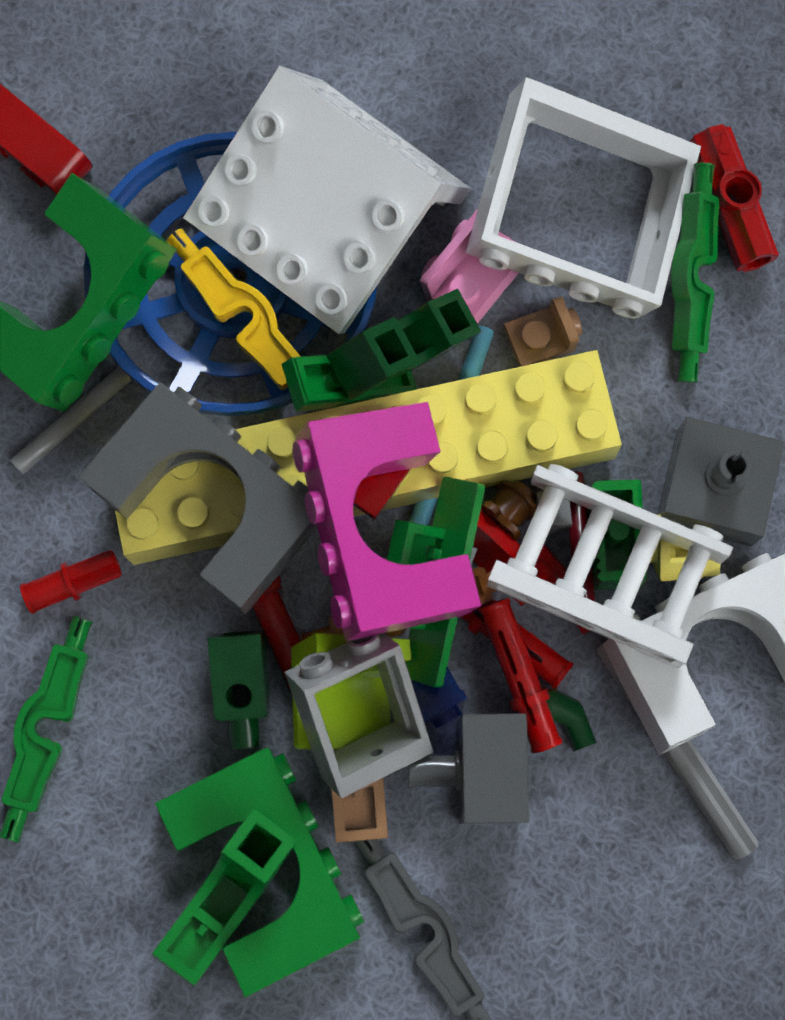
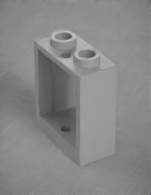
M385 633L349 640L347 643L328 652L311 654L305 657L299 666L285 672L321 778L340 798L433 753L400 645ZM377 664L395 722L333 751L314 694Z

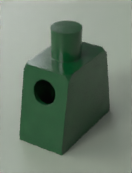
M264 631L215 633L207 638L215 721L228 720L231 749L261 746L259 718L267 717L270 712ZM234 684H243L249 688L250 703L248 705L234 706Z

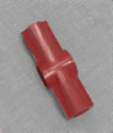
M724 124L708 127L694 135L690 142L701 146L697 163L703 162L715 165L712 195L717 196L720 200L718 225L721 228L736 271L746 273L760 269L762 266L774 262L779 256L759 203L762 194L761 183L755 174L747 170L731 127H726ZM727 194L734 195L740 203L733 202Z

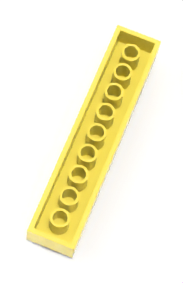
M597 350L235 429L242 437L237 442L251 454L260 449L269 455L281 467L277 474L293 486L297 481H301L307 486L304 472H298L295 466L292 447L293 442L296 441L295 437L308 422L392 408L393 406L399 407L428 402L441 452L425 466L412 468L383 510L415 504L426 499H437L444 477L480 483L487 488L496 486L501 481L514 482L532 478L537 465L548 469L550 464L573 469L613 460L622 446ZM191 462L171 470L158 482L128 519L115 510L123 555L133 565L224 546L238 528L244 515L246 495L242 482L227 468L210 462ZM353 505L354 517L365 515L364 512Z

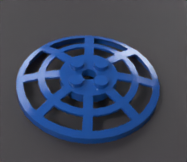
M237 132L204 134L176 142L152 154L130 170L111 191L109 196L126 208L145 186L163 173L178 166L188 194L178 198L166 207L149 225V228L162 237L175 221L186 214L205 184L196 159L212 155H223ZM199 231L191 238L199 250L205 246L209 247L227 270L238 269L243 271L247 276L246 283L259 290L269 301L275 312L276 319L282 313L308 321L301 332L290 342L298 354L316 337L322 326L331 329L202 231ZM175 252L168 265L175 268L174 283L177 293L150 302L147 293L140 303L137 314L123 328L127 329L143 324L147 334L156 345L174 361L182 364L169 389L174 392L180 386L190 393L201 373L228 378L253 376L261 373L271 397L255 402L231 404L197 399L202 405L198 412L219 416L252 415L293 403L289 388L285 390L279 389L255 361L223 363L208 360L219 337L236 338L251 322L253 315L250 312H241L226 322L216 320L199 292L184 276L181 269L184 261ZM87 253L85 254L83 267L85 298L91 283V266ZM377 286L345 333L348 336L344 343L367 329L376 302ZM185 312L191 321L201 328L190 352L169 338L157 320ZM116 338L112 343L109 352L110 356L127 376L144 390L151 393L158 385V382L134 363Z

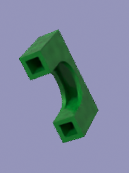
M71 173L44 215L76 239L88 255L91 266V283L82 307L67 323L55 329L44 331L18 308L0 301V371L35 402L63 412L81 395L83 385L97 365L108 356L112 343L126 323L137 314L141 301L155 281L166 272L169 261L177 251L173 245L110 196L74 173Z
M269 747L155 803L177 851H183L228 827L243 823L254 808L297 839L293 849L299 862L300 882L291 906L278 919L222 948L245 997L360 939V934L356 927L365 923L352 894L342 898L333 880L342 875L329 846L319 851L311 834V831L319 828V825L306 799L299 803L295 801L288 785L297 780L284 753L274 757Z

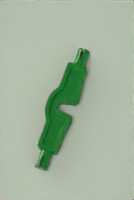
M701 162L694 164L692 193L684 194L681 237L672 261L671 285L675 300L672 349L680 352L677 382L698 383L699 354L708 352L710 322L715 295L713 288L700 281L698 270L700 266L712 265L718 257L720 200L717 196L712 195L713 172L715 165L712 163Z
M72 616L64 645L55 644L53 646L38 691L28 698L17 716L13 734L14 747L17 754L1 799L3 804L9 805L0 832V837L3 839L9 838L10 841L20 842L28 813L39 810L47 783L62 754L63 748L61 744L41 737L38 734L37 725L45 718H50L54 721L61 720L66 723L71 722L74 718L81 680L89 659V655L83 652L90 627L93 624L89 620Z

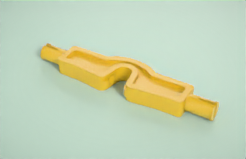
M183 229L176 230L175 233L178 240L171 234L167 242L177 249L176 253L184 261L181 265L184 276L199 292L219 322H226L241 312H250L253 315L251 322L237 335V344L268 374L279 389L285 390L288 388L281 364L291 357L301 356L279 331L276 315L269 301L253 286L237 281L209 247L205 246L199 250Z

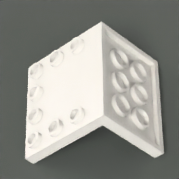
M279 66L183 218L336 333L344 334L431 205L435 202L441 206H444L445 203L461 204L472 188L325 81Z

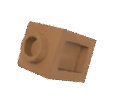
M562 296L552 299L548 308L504 323L503 326L519 367L553 360L574 352L579 342V335H582V326L576 310L573 307L567 309Z
M383 778L343 798H340L332 790L336 843L388 838Z

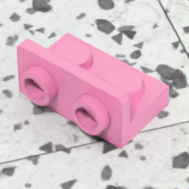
M476 210L469 220H463L456 227L451 242L439 256H433L427 262L422 271L420 283L427 301H431L458 288L478 324L519 272L508 268L506 270L488 268L479 262L480 258L466 253L477 214ZM498 232V236L514 241L506 235L502 234L501 232Z

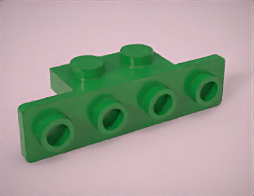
M444 477L440 487L433 525L395 519L387 561L402 565H415L468 554L470 560L485 486L476 482ZM458 617L409 627L408 640H410L411 660L405 662L411 680L431 687L443 686Z

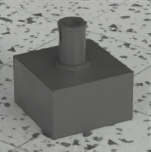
M686 417L676 431L657 515L660 514L661 517L690 529L694 525L711 528L722 534L724 540L747 546L754 545L765 534L785 441Z
M526 714L462 715L457 721L458 750H455L454 755L425 756L408 765L409 788L426 786L455 787V791L459 794V824L529 822Z

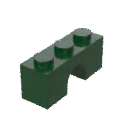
M457 288L428 301L399 320L393 317L362 331L327 354L326 357L349 399L352 400L442 356L482 331Z

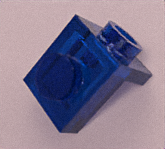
M448 666L442 687H431L411 680L424 724L432 721L437 729L462 715L458 706L465 703L468 698L465 692L460 690Z

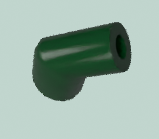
M548 689L550 698L546 701L553 720L564 726L573 752L597 743L580 701L556 689Z

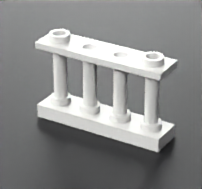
M550 464L548 469L537 465L531 485L544 490L515 559L509 558L507 564L496 560L487 586L677 668L686 664L694 644L682 639L684 631L680 627L708 559L721 564L730 556L733 546L721 542L723 535L711 528L702 525H694L692 529L577 482L578 475L565 467ZM564 498L591 509L592 512L564 578H558L554 585L536 577L538 569L534 566ZM612 518L640 530V533L612 600L606 599L604 605H601L584 597L586 589L583 588V585ZM659 539H662L689 552L661 620H654L651 626L634 619L635 610L631 607Z

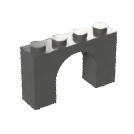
M159 382L79 475V478L91 491L128 519L158 482L176 467L191 462H210L221 465L234 473L245 489L246 504L243 518L234 534L199 575L206 584L246 615L318 528L317 523L312 524L306 512L305 495L309 492L308 487L301 481H297L292 486L277 473L281 470V467L262 450L257 449L254 454H251L237 443L242 438L241 435L223 419L218 417L213 423L198 412L202 407L201 403L185 389L178 386L173 392L162 382Z

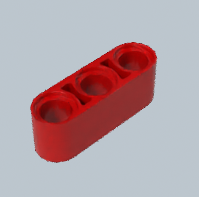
M0 84V154L6 159L9 156L14 158L21 165L19 169L41 188L46 185L56 195L71 173L83 179L93 168L86 155Z

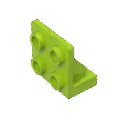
M315 633L291 647L292 668L299 666L300 662L311 654L328 652L347 643L345 636ZM393 639L400 645L404 661H410V640ZM377 664L314 694L333 751L391 724L390 704ZM293 698L294 746L296 749L312 750Z

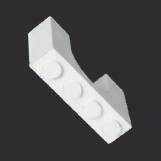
M765 553L744 564L741 567L744 573L730 580L723 573L701 584L698 587L701 593L693 596L680 629L684 631L682 639L686 640L691 628L703 621L726 619L738 622L752 630L761 639L785 681V554L771 559L770 555ZM669 598L655 606L657 614L642 621L638 614H635L633 618L652 626L654 620H661ZM608 639L603 647L608 654L612 666L659 755L704 734L716 725L688 673L686 664L677 668L612 639Z

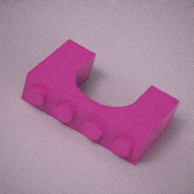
M428 402L308 422L295 437L296 441L293 442L292 447L293 459L298 472H304L309 491L305 495L306 512L312 524L317 523L322 543L318 546L319 565L323 574L330 576L334 596L331 598V613L337 628H343L345 640L349 641L460 617L480 607L481 602L468 554L415 565L396 564L374 553L365 544L355 525L353 501L361 480L378 474L425 466L441 452Z

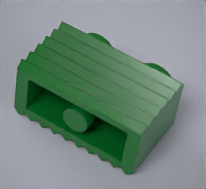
M641 480L595 481L591 486L594 489L643 509ZM587 508V510L589 511V513H588V519H589L592 510ZM611 518L592 563L595 591L616 590L640 530ZM647 571L644 575L640 587H642V585L645 584V582L647 581Z

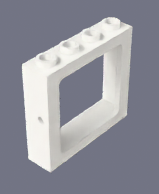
M526 77L509 94L466 253L480 258L479 262L488 268L496 270H506L508 268L524 274V278L532 284L539 286L554 285L568 290L569 295L576 300L590 303L598 301L612 306L613 312L620 316L640 318L662 304L682 224L684 194L690 192L694 176V164L697 163L701 146ZM529 123H535L645 166L652 171L653 180L626 283L498 236Z

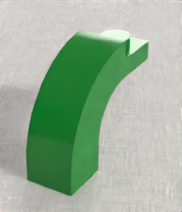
M254 808L221 851L215 867L191 902L152 952V957L194 988L270 884L292 851L297 839Z

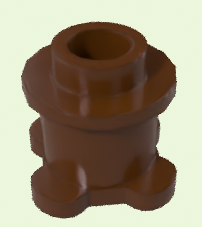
M501 481L496 487L497 493L490 501H485L481 509L516 541L521 536L518 527L525 520H532L537 508L535 505L536 497L530 488L519 481H514L513 483Z

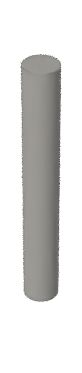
M117 366L10 461L24 475L132 379Z

